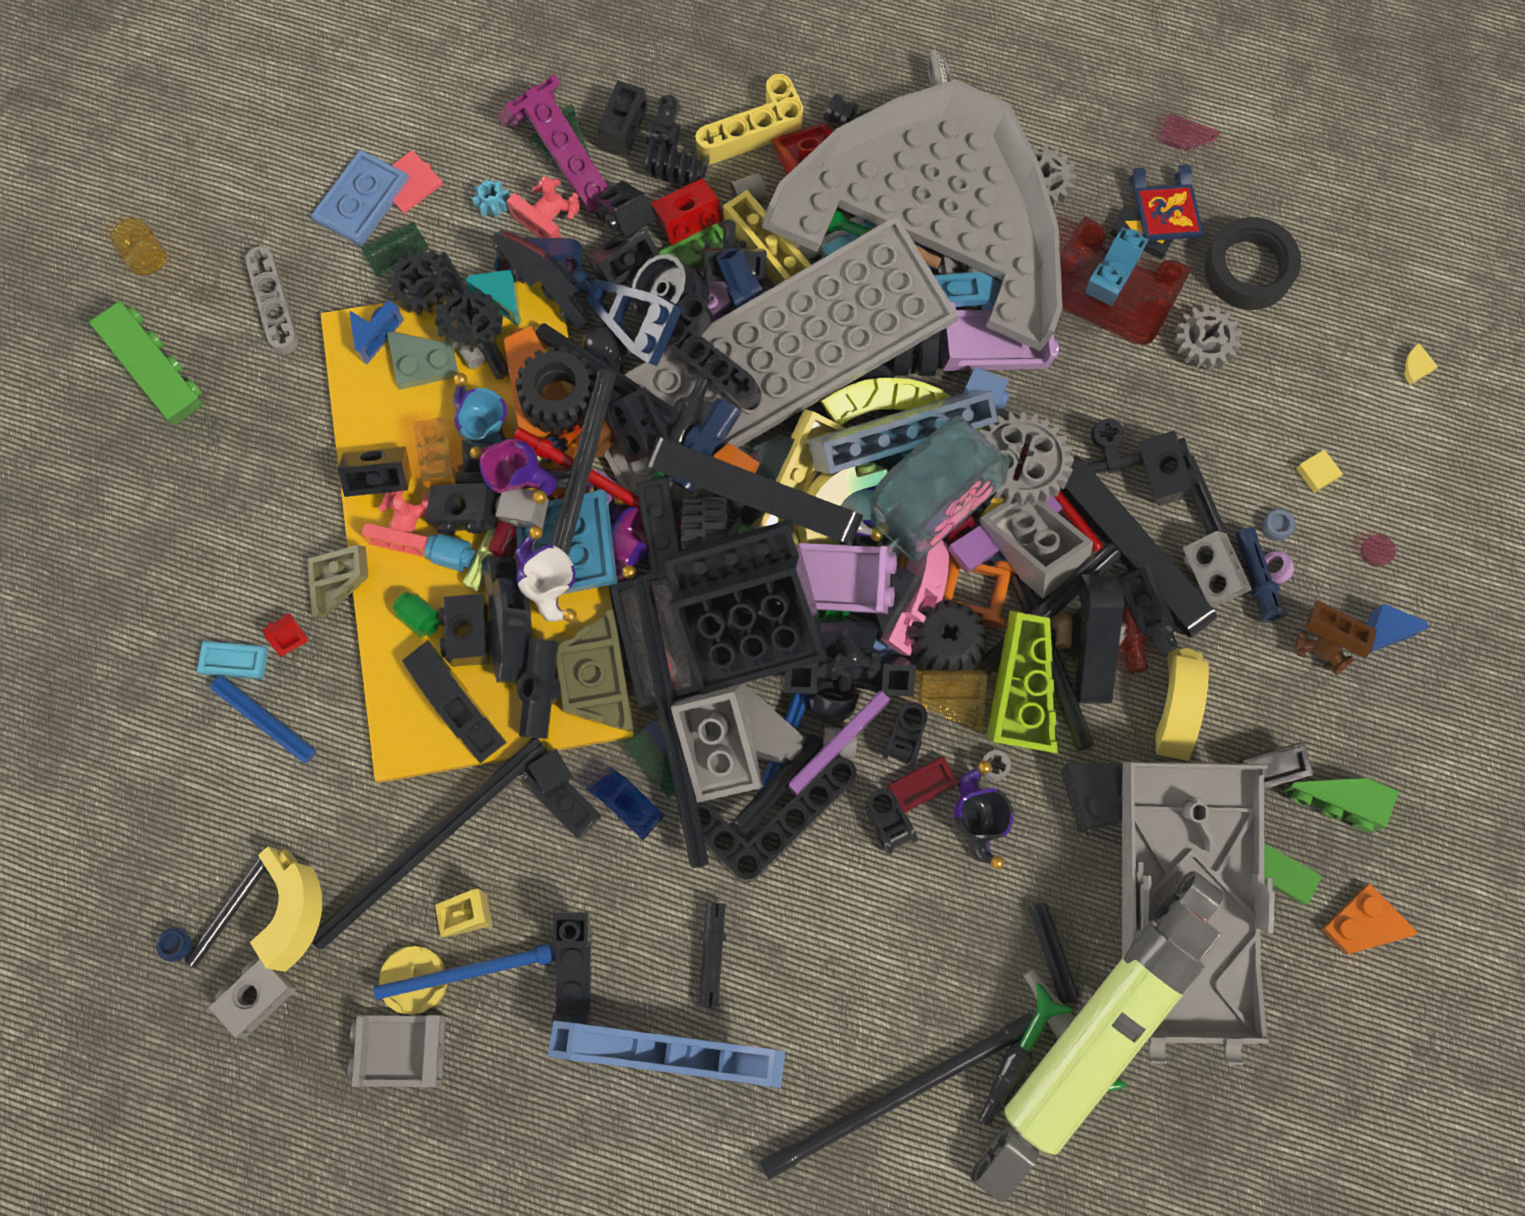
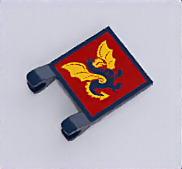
M1179 165V172L1174 175L1176 185L1147 187L1146 170L1144 168L1133 169V175L1129 178V184L1134 191L1143 236L1149 241L1203 237V228L1192 186V170L1190 165Z

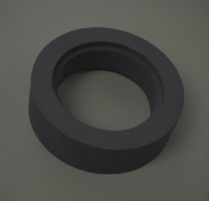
M1259 217L1241 218L1227 224L1217 234L1205 257V277L1212 291L1229 305L1246 310L1264 309L1280 301L1295 282L1301 268V254L1295 239L1279 224ZM1245 241L1265 246L1277 259L1279 266L1277 280L1264 286H1251L1239 281L1231 274L1226 265V250L1236 243Z

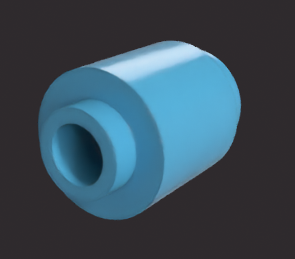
M440 533L438 536L432 534L429 537L425 546L424 556L426 559L431 560L432 564L462 572L466 567L469 568L471 566L475 550L471 549V542Z

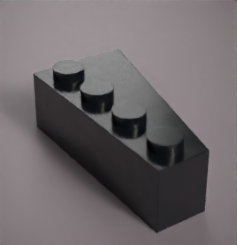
M1067 763L1060 769L1078 832L1122 822L1123 763Z

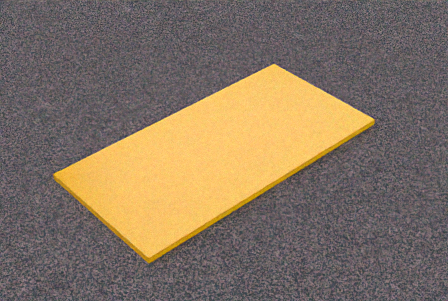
M540 281L531 287L527 283L516 282L521 322L517 326L503 316L501 335H496V344L506 362L504 338L508 337L516 329H525L532 326L535 332L540 324L546 323L569 338L566 321L560 313L562 309L555 300L550 301L541 289L542 283ZM385 303L320 313L338 466L343 453L406 446L412 474L408 490L404 491L401 495L406 503L412 505L421 504L423 501L422 494H428L429 496L430 485L455 484V474L459 472L457 466L463 464L462 440L465 439L459 435L454 423V415L456 413V408L453 404L456 387L454 378L400 390L396 381L388 340L367 365L361 361L354 348L350 311L370 322L375 310L382 307ZM436 304L432 306L433 313L429 314L423 309L421 316H418L413 311L407 313L398 306L404 321L395 330L396 333L446 343V335L439 336L438 326H435ZM540 341L545 352H548L547 347L549 346ZM454 349L458 371L467 377L466 391L468 392L475 388H487L496 392L504 400L507 407V416L502 431L506 439H512L518 429L510 375L500 380L496 379L486 360L481 366L470 369L460 352ZM561 381L569 396L575 387L568 382ZM582 429L566 436L568 448L578 446ZM545 458V460L542 459L539 466L543 469H555L558 464L554 461L547 462ZM341 485L347 546H365L367 553L369 577L353 591L375 782L382 783L508 760L532 739V737L519 736L523 701L519 699L517 694L518 683L496 682L491 649L490 664L452 667L446 660V657L443 658L468 689L470 696L507 741L500 749L482 763H479L463 741L455 736L402 662L405 657L427 640L441 655L440 639L445 638V626L441 627L440 625L437 631L430 636L418 637L396 618V613L392 611V606L396 599L407 591L412 594H418L438 611L439 608L444 607V597L483 594L488 602V620L490 621L492 617L485 581L479 591H474L463 584L469 570L467 567L462 572L432 564L431 560L425 557L369 545L362 536L365 523L388 528L394 511L391 508H387L384 512L379 511L378 507L382 504V498L385 493L344 497ZM426 515L418 517L414 534L425 536L428 539L432 534L437 536L440 534L435 527L425 521ZM487 530L483 534L456 531V534L449 536L471 542V549L475 550L476 555ZM609 585L563 594L558 597V606L561 610L565 611L570 608L574 609L577 613L576 619L573 622L565 620L547 621L539 612L536 603L530 601L532 639L557 641L559 646L564 641L574 638L577 632L587 625L591 626L604 617L605 612L613 609ZM461 626L457 630V636L463 637L469 634L471 626ZM556 664L555 677H557L558 680H559L558 670H557V664ZM560 692L557 702L551 706L548 739H538L546 747V751L543 753L545 754L555 749L562 751L634 738L633 732L623 731L565 714Z

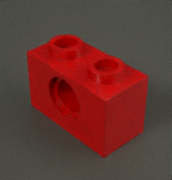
M703 178L650 203L656 218V225L671 245L723 221L718 197Z

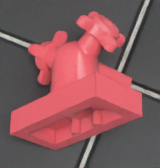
M543 176L538 184L532 187L533 193L542 192L544 196L533 206L516 193L507 200L511 217L538 238H561L559 226L553 223L552 220L561 210L568 211V219H573L574 215H577L579 211V195L573 193V196L569 197V199H563L555 190V187L561 184L560 180H552Z
M404 491L386 492L378 509L381 512H384L387 508H391L394 511L389 527L385 528L365 523L362 536L369 545L425 557L424 551L428 538L414 534L418 517L426 515L428 494H422L423 501L421 504L412 505L406 503L401 496Z

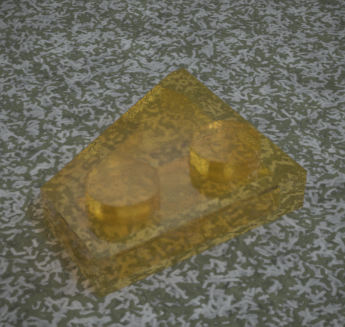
M961 670L957 672L921 671L919 703L933 712L943 714L945 718L951 721H958L970 727L976 733H983L987 673L984 670Z

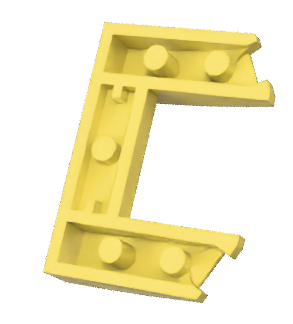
M804 409L791 436L795 441L776 482L806 493L818 472L814 469L808 440L846 428L814 411ZM765 513L753 525L763 527L784 521V519ZM793 523L798 542L800 543L798 525Z

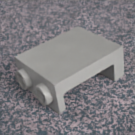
M357 1015V1021L353 1022L350 1032L351 1043L355 1044L354 1058H350L348 1064V1078L352 1080V1087H442L446 1016Z

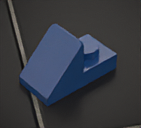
M389 300L382 307L375 310L370 322L350 311L354 348L364 364L367 365L388 340L387 332H395L404 321L398 306Z

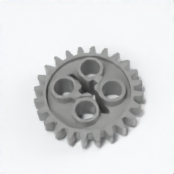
M1009 412L1006 421L999 415L997 416L998 422L987 425L985 430H979L977 439L974 440L973 451L970 460L974 461L972 471L979 472L976 481L980 479L982 482L991 480L988 488L994 485V490H996L994 499L997 500L1004 495L1006 496L1007 505L1014 498L1017 499L1019 507L1023 506L1025 500H1029L1032 507H1034L1038 497L1042 502L1047 503L1050 495L1057 497L1060 488H1065L1073 470L1070 467L1073 464L1074 458L1069 456L1072 447L1064 446L1067 436L1057 437L1058 426L1052 429L1048 428V419L1038 423L1037 414H1034L1032 419L1028 420L1025 412L1021 413L1019 419H1016L1013 413ZM1029 437L1031 442L1019 480L1015 481L1013 476L1025 438ZM1007 440H1012L1015 442V444L1010 443ZM1037 449H1041L1046 453L1039 452ZM998 465H1003L1008 469H1002ZM1028 474L1035 475L1038 479L1031 478Z

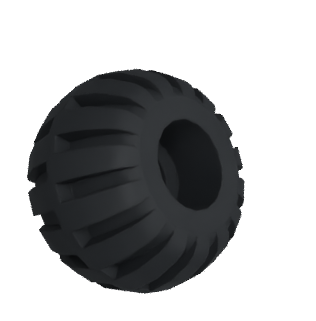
M954 600L940 601L936 603L937 608L935 609L928 605L919 611L927 617L924 623L913 622L911 626H917V628L910 630L908 634L910 640H915V644L911 646V658L922 671L936 678L953 679L968 674L981 662L987 646L986 631L981 618L971 607ZM944 632L947 634L952 633L954 635L953 640L950 638L945 640L942 637Z

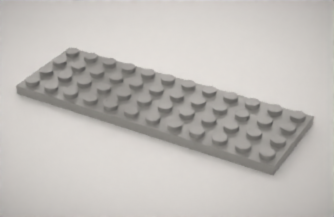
M897 215L709 326L702 337L751 374L757 382L762 395L760 402L755 407L743 409L713 385L709 384L696 425L700 426L717 397L730 402L741 411V415L727 435L725 446L730 443L738 448L959 320L958 314ZM668 349L663 352L658 366L645 362L624 374L640 386H645L649 392L674 407L678 412L694 389L700 376ZM705 350L695 352L693 359L702 357ZM728 368L719 369L715 377L724 376ZM738 382L736 383L739 392L744 391L747 393L749 391L741 387ZM613 389L610 401L622 394ZM605 417L598 444L620 486L638 496L633 491L637 488L636 482L650 480L655 475L656 470L646 466L649 457L627 463ZM662 422V424H663V426H664V428H665V430H666V432H667L668 429H669V427H670V425H667V424H665L664 422ZM668 478V480H669V486L672 485V484H675L673 481H671V480Z

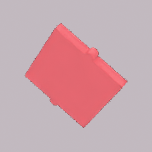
M413 150L391 165L409 175V180L393 200L394 205L403 214L443 185L442 180L431 170L430 164L424 163Z

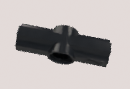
M530 638L526 673L520 677L517 684L518 697L523 701L519 736L548 739L551 706L557 702L561 692L560 681L555 677L559 644L557 641Z

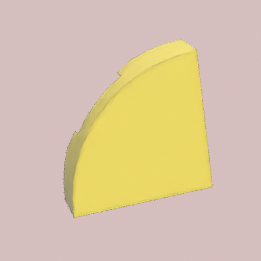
M1420 343L1406 357L1405 378L1409 385H1412L1438 367Z

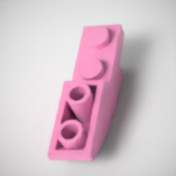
M923 528L905 567L906 570L917 575L921 580L889 634L884 632L881 637L884 643L899 654L910 656L912 652L911 646L915 644V640H910L908 635L910 630L917 628V626H911L912 623H924L927 617L919 611L925 606H931L933 609L937 608L936 603L942 601L947 582L949 565L948 544L941 539L936 545L930 547L929 542L936 534L928 528Z

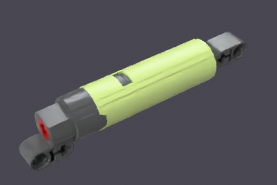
M1194 870L1184 875L1158 908L1154 917L1157 925L1149 923L1004 1108L1005 1116L1017 1131L1006 1127L998 1134L973 1167L970 1180L999 1202H1003L1009 1198L1032 1169L1038 1159L1039 1150L1053 1155H1057L1204 970L1205 966L1201 960L1222 935L1207 922L1223 900L1224 893L1222 890Z

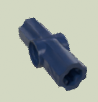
M740 247L726 249L716 258L728 286L726 288L727 294L735 310L763 294V290L757 278L752 275L749 264L744 256L745 254Z
M717 397L700 426L696 425L690 430L685 439L684 446L713 457L725 446V439L741 415V411L730 402ZM670 475L667 476L671 481L687 491L692 492L696 486Z

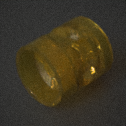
M130 218L124 220L112 230L111 241L123 256L131 272L135 275H150L157 272L166 263L168 258L166 251L143 219Z

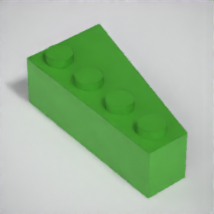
M118 301L89 321V323L164 417L175 426L204 405L198 398L202 392L191 378L187 381L182 378L179 372L183 368L172 354L166 357L159 349L164 344L152 330L147 333L140 324L144 322V319L133 306L127 309L121 301Z

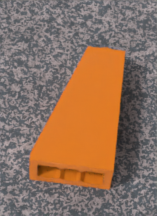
M532 326L525 329H516L508 337L504 338V345L518 427L523 428L540 439L543 437L549 439L558 434H554L553 429H549L548 433L541 431L540 425L534 427L530 424L529 418H526L523 414L516 389V379H519L517 372L520 367L526 368L524 361L528 357L534 359V352L541 350L542 353H545V350ZM555 381L544 387L540 396L547 400L558 401L568 397V394L561 381ZM578 425L573 427L574 432L582 429ZM567 429L561 430V435H558V437L561 439L574 432L567 433Z

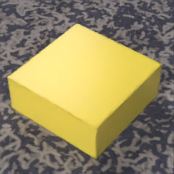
M1325 450L1304 461L1296 468L1313 493L1343 475Z

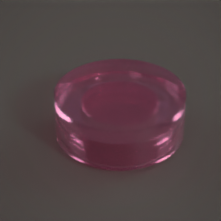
M1376 534L1363 542L1360 553L1368 565L1382 567L1394 558L1396 549L1390 538Z

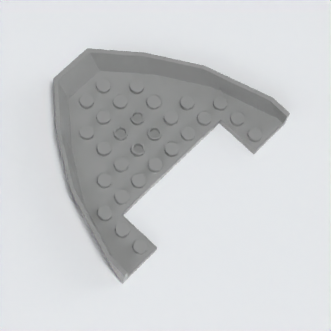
M957 79L897 97L838 127L779 182L761 228L818 252L837 207L877 225H881L897 215L913 241L1002 280L985 327L1038 351L1043 349L1055 332L1062 311L1059 226L1039 162L1010 103Z

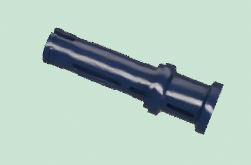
M1249 527L1235 533L1252 581L1251 596L1257 600L1261 612L1260 622L1269 623L1286 617L1289 613L1282 606L1278 594L1280 590L1279 584L1276 581H1272L1255 528Z

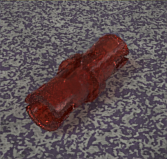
M1126 607L1123 610L1122 622L1127 625L1125 629L1127 635L1120 646L1124 647L1128 673H1142L1149 670L1144 650L1146 638L1140 632L1130 607Z

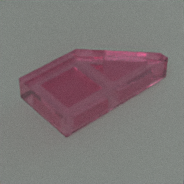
M1170 113L1158 142L1182 151H1188L1216 141L1220 131Z

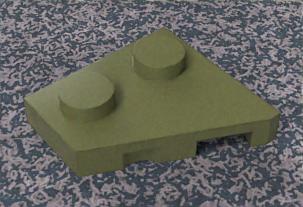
M354 545L308 558L313 618H325L369 577L365 546Z

